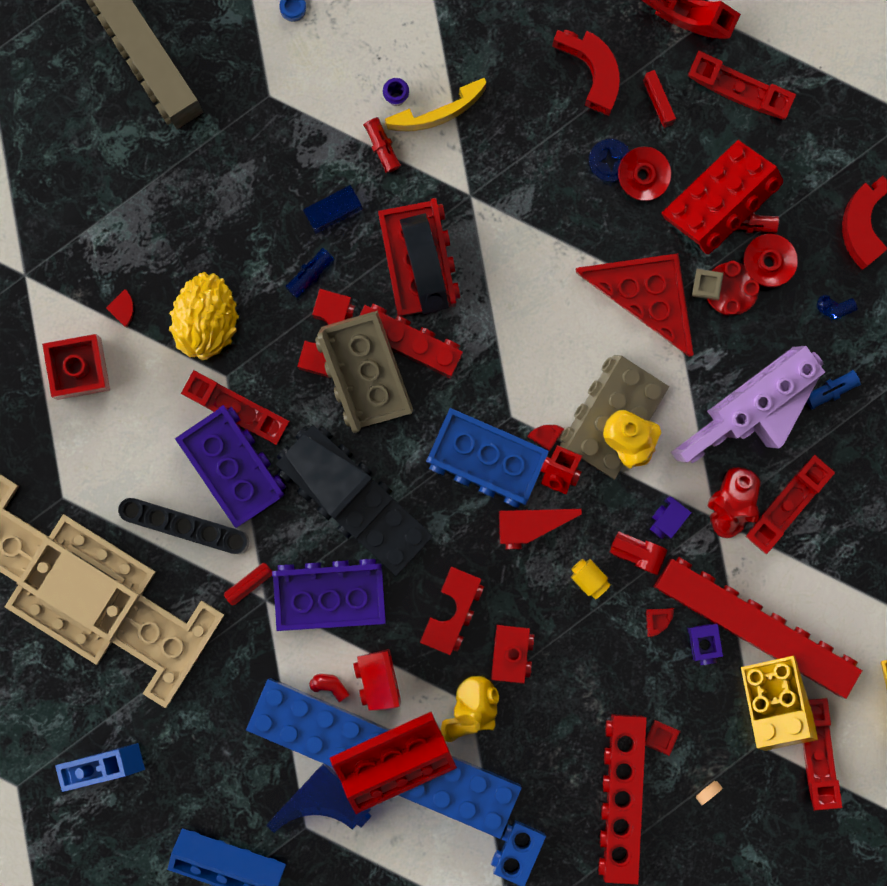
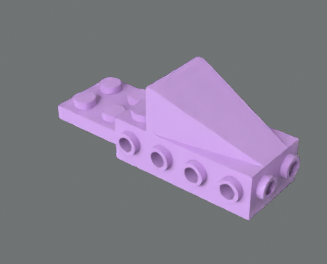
M807 346L792 347L709 409L707 412L713 421L671 451V454L677 461L686 463L691 461V463H694L705 455L703 450L708 446L713 445L715 447L727 437L736 439L741 437L744 439L754 431L766 447H782L819 377L825 373L821 367L823 365L821 358L815 352L811 353Z

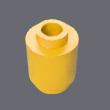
M581 559L571 569L573 571L571 578L588 596H592L594 599L599 598L611 586L607 581L608 577L591 559L587 561Z

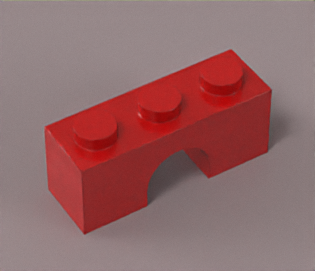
M319 289L312 315L315 319L325 321L330 325L352 318L355 305H351V297ZM305 341L297 367L299 370L328 377L325 370L326 359L324 354L318 351L316 343Z
M454 567L450 568L441 592L455 600L457 605L456 613L447 621H439L430 617L420 643L448 655H451L452 650L458 652L463 640V636L459 635L463 625L468 627L474 611L469 610L473 599L479 601L484 586L480 585V578Z

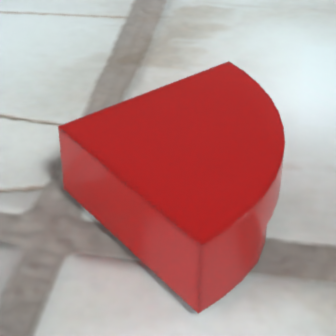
M125 289L106 309L127 328L132 320L134 308L132 298Z
M543 425L531 431L527 438L550 452L564 428L558 425Z
M674 608L646 609L647 637L658 635L668 627L673 619Z

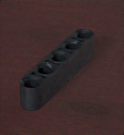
M135 498L124 499L118 507L119 516L124 521L231 554H242L249 547V537L241 530ZM131 503H136L139 508V512L134 518H129L126 514V508ZM156 511H162L165 516V521L159 526L154 525L152 522V515ZM182 519H188L191 523V529L185 534L178 531V523ZM212 526L217 531V537L215 540L208 542L204 539L203 533L207 527ZM235 534H239L243 538V545L237 550L232 549L229 544L230 538Z

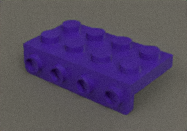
M222 405L218 410L180 434L175 440L236 529L284 497L286 494L283 490L287 487L278 474L273 477L268 469L271 463L263 452L259 454L252 446L256 441L247 429L242 431L237 422L241 419L231 406L227 409L225 405Z
M376 559L359 560L360 565L349 566L348 561L332 562V567L324 568L321 567V562L305 563V569L295 570L294 564L278 565V571H272L276 631L386 624L382 564H376Z

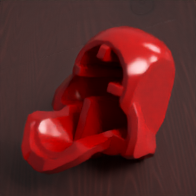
M732 467L729 469L720 490L709 498L707 506L715 511L711 513L710 521L714 532L722 538L734 537L745 528L746 522L754 523L758 521L759 510L756 504L760 488V478L756 473L747 468Z

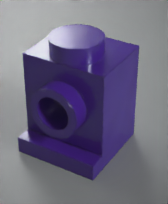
M668 496L664 500L668 505L666 507L661 505L654 513L652 518L655 519V522L649 529L660 539L664 537L672 538L692 513L673 497Z
M718 624L687 628L694 661L700 660V665L717 663L716 658L723 657ZM704 639L709 642V647L706 650L700 648V642Z

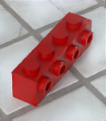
M372 304L371 307L364 305L360 315L378 310L393 352L449 379L452 378L463 356V351L459 350V344L448 339L442 342L434 338L436 334L426 328L421 327L419 331L410 327L411 322L397 315L394 319L385 315L387 310L378 305Z

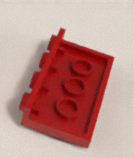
M737 140L662 212V215L673 226L695 241L705 254H710L733 231L737 230L753 212L757 211L762 203L778 191L783 184V178L777 166Z
M436 198L428 202L378 211L397 314L401 317L422 313L399 219L426 213L441 267L449 308L456 307V299L461 298L458 282L452 283L451 273L455 272L453 256L447 257L446 247L450 246L448 230L442 231L441 220H445L443 204L437 205Z

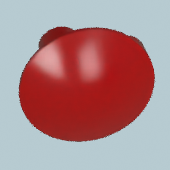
M729 261L718 265L712 270L723 273L719 301L707 299L716 311L725 315H739L754 305L760 287L756 281L750 278L744 264Z

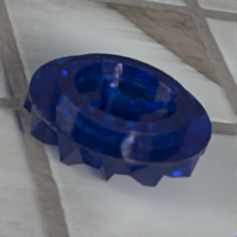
M605 139L598 142L592 148L589 155V165L593 175H596L602 181L614 182L619 180L618 169L621 160L613 164L612 171L607 163L603 164L602 160L606 159L608 150L612 158L621 160L630 150L619 140Z

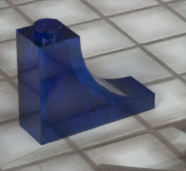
M322 764L266 826L275 833L284 824L296 818L321 815L334 818L353 830L356 825L362 828L372 815L368 813L371 808L355 814L336 772L328 765Z

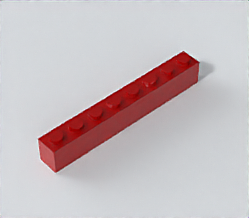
M680 557L676 561L669 559L654 585L655 589L713 623L718 624V626L774 659L795 656L800 674L837 696L847 699L863 671L856 667L858 664L856 660L843 654L842 658L832 653L834 650L832 646L821 640L818 644L808 639L811 634L797 626L794 630L785 625L786 619L775 613H772L771 616L761 611L763 606L751 599L747 602L738 598V591L727 585L721 588L714 583L716 578L702 571L700 575L691 570L692 564Z

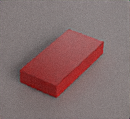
M655 70L646 73L643 83L662 126L666 128L674 124L676 117Z

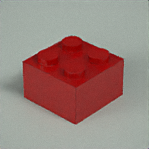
M92 334L42 344L52 398L61 400L110 391L100 336Z

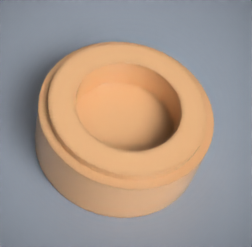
M713 781L696 795V799L701 805H704L723 788L718 781Z

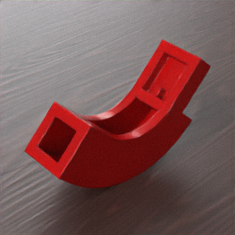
M641 0L655 9V14L662 19L687 31L711 38H730L741 15L722 1Z
M557 30L552 47L580 58L591 70L593 85L586 99L585 106L609 116L618 94L620 82L619 69L613 53L599 37L589 31H586L583 40H581L572 31L564 30L562 32Z
M884 175L874 182L871 187L865 183L857 190L848 202L843 216L842 233L844 243L850 256L861 270L887 250V247L877 237L871 225V213L874 205L887 194V179Z

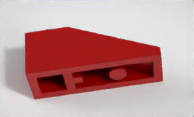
M582 510L499 511L500 544H505L506 549H522V544H527L582 514Z

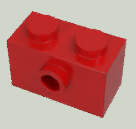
M496 625L491 680L525 683V677L530 678L532 662L527 661L528 650L533 651L534 634H529L530 628Z

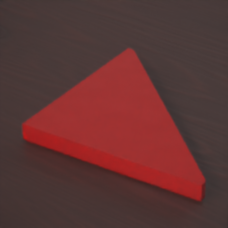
M678 253L578 267L575 269L576 274L688 357L694 355Z

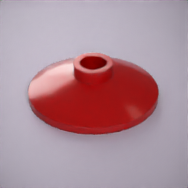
M638 147L628 152L621 160L618 178L621 187L629 196L637 200L649 201L661 196L666 191L671 180V168L668 160L660 151L651 147ZM640 170H643L646 173V178L644 180L640 179L638 176V172Z
M764 234L758 236L746 248L744 254L746 272L752 280L762 286H781L792 278L797 269L798 258L795 248L787 239L780 235ZM767 258L771 259L773 266H766L764 260Z

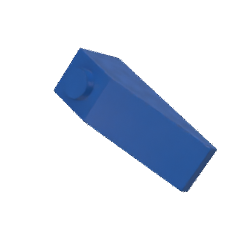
M138 743L55 765L62 792L125 777L145 770Z

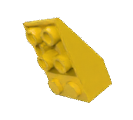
M795 656L741 667L757 749L767 751L818 740L812 710Z

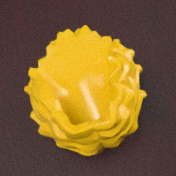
M206 272L199 273L198 276L185 283V287L180 290V295L173 302L174 309L169 313L172 317V325L169 326V331L174 337L176 348L181 350L182 353L189 357L207 360L211 356L219 354L223 347L232 342L231 337L237 332L235 325L239 315L236 312L237 303L233 300L232 292L225 284L224 279L219 278L214 273L210 275Z

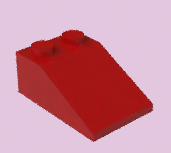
M390 649L357 656L358 662L353 663L356 678H362L364 689L359 690L362 706L368 705L369 711L400 707L401 698Z

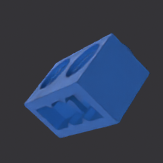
M514 820L512 826L508 824L501 839L505 841L501 851L496 850L490 864L494 866L493 874L519 886H525L546 838L545 833ZM517 834H528L530 836L529 843L523 847L516 845L514 840ZM509 858H514L519 862V867L514 872H508L503 867L504 862Z

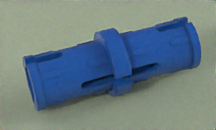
M852 370L833 381L831 379L825 381V385L811 392L807 404L813 410L815 407L831 399H839L841 394L861 385L857 374ZM842 384V387L824 396L822 395L824 392Z

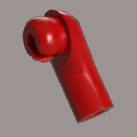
M319 673L314 675L313 679L309 682L312 691H331L339 703L350 695L335 675Z

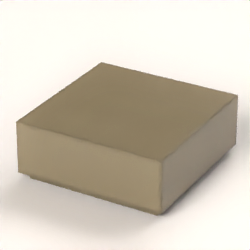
M696 269L692 296L719 301L723 273Z

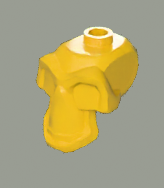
M619 410L613 413L606 421L603 432L606 443L617 451L620 460L628 468L648 464L652 454L656 451L655 446L661 435V429L657 423L644 420L626 410Z
M471 676L465 679L457 689V703L454 708L455 718L442 721L441 733L446 742H453L458 737L474 734L482 730L491 731L495 728L499 693L493 683L487 678Z

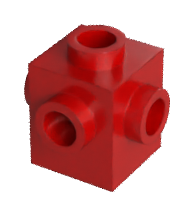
M557 445L552 457H546L540 472L545 474L541 484L567 494L570 485L576 487L582 471L577 469L582 456Z

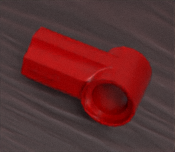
M618 531L609 553L635 563V566L658 575L668 550L649 541L643 542Z

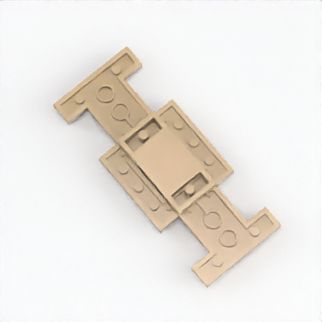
M0 474V572L18 584L6 603L5 608L96 665L99 664L113 642L157 670L143 695L167 708L225 615L204 601L199 603L187 623L142 595L156 571L64 514L50 536L45 535L5 509L19 488V485Z

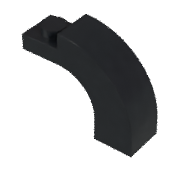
M426 213L399 219L423 315L448 309L449 304Z

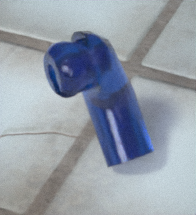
M822 295L817 303L819 312L832 319H838L858 310L853 298L839 304L830 299V296Z

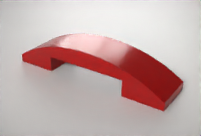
M701 51L697 52L688 77L731 101L776 118L786 119L796 94L774 84L767 85L723 65V61Z
M195 370L191 373L181 392L182 395L213 412L222 405H225L227 409L232 406L241 419L237 422L239 426L275 445L278 444L290 422Z
M813 455L769 505L745 537L763 553L768 554L784 535L785 530L810 500L820 492L835 472L816 455Z
M828 698L810 699L808 701L812 710L818 740L803 743V751L814 811L841 809L839 780L836 779L830 734L831 720Z

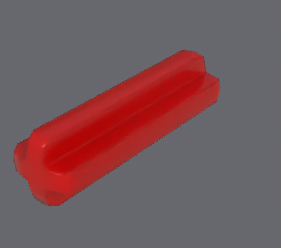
M266 563L260 564L224 593L226 600L231 605L237 604L272 576V570Z

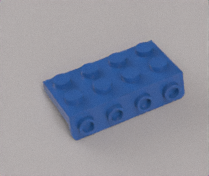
M450 408L426 463L430 464L429 470L443 476L445 471L455 475L454 481L468 487L470 482L480 486L479 492L490 497H494L496 493L505 497L504 503L519 508L520 504L526 506L549 451Z

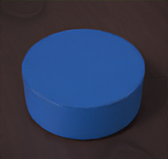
M281 0L279 8L282 17L291 22L302 19L306 13L305 0Z

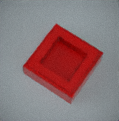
M654 720L646 737L645 746L670 756L680 731Z

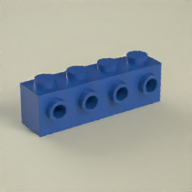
M182 828L171 853L167 870L213 886H279L286 864L274 858H267L250 850L241 849L226 844L224 841L215 840L200 835L195 831H188Z

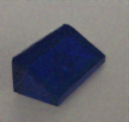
M351 185L303 209L316 234L362 210L363 207Z

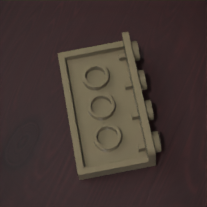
M378 310L321 327L315 339L318 351L324 354L326 373L329 378H333L336 386L334 387L335 397L338 402H342L345 410L343 412L345 424L347 427H351L353 433L359 432L361 427L412 414L413 407Z
M614 355L612 358L609 357L604 362L601 369L603 373L598 381H594L590 386L587 400L577 408L574 414V422L571 427H567L560 438L562 441L560 447L581 455L583 461L612 479L617 477L624 464L620 460L617 451L611 448L603 437L606 421L613 413L619 410L629 411L644 420L650 421L670 387L620 355Z

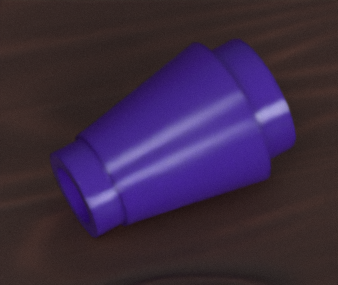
M389 79L383 86V96L393 106H400L409 96V86L403 79ZM395 93H399L401 95L397 97H392V95Z

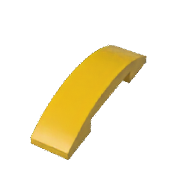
M482 78L460 87L459 95L461 99L416 118L413 117L410 109L385 118L386 127L388 130L418 131L444 124L465 112L480 98L486 90V80Z

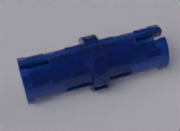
M322 248L312 260L300 267L301 271L285 285L286 289L294 297L298 298L313 281L316 282L319 279L318 276L334 261V258Z

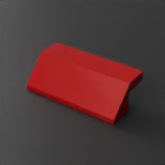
M432 712L426 713L330 757L331 764L342 783L346 797L355 814L457 768Z

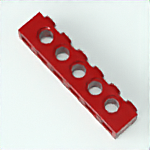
M611 714V720H606L605 729L606 737H610V748H605L604 764H609L608 775L603 776V792H607V803H602L601 819L606 820L605 831L600 832V847L605 848L604 858H599L598 872L599 875H603L605 883L638 885L646 717ZM629 736L632 740L631 747L625 751L620 750L617 746L619 738ZM623 763L630 766V774L625 778H619L616 775L617 767ZM625 791L629 794V801L625 805H617L615 803L616 794ZM619 819H624L628 823V827L623 833H617L613 830L614 823ZM623 847L626 849V856L623 860L616 861L612 858V852L615 848Z

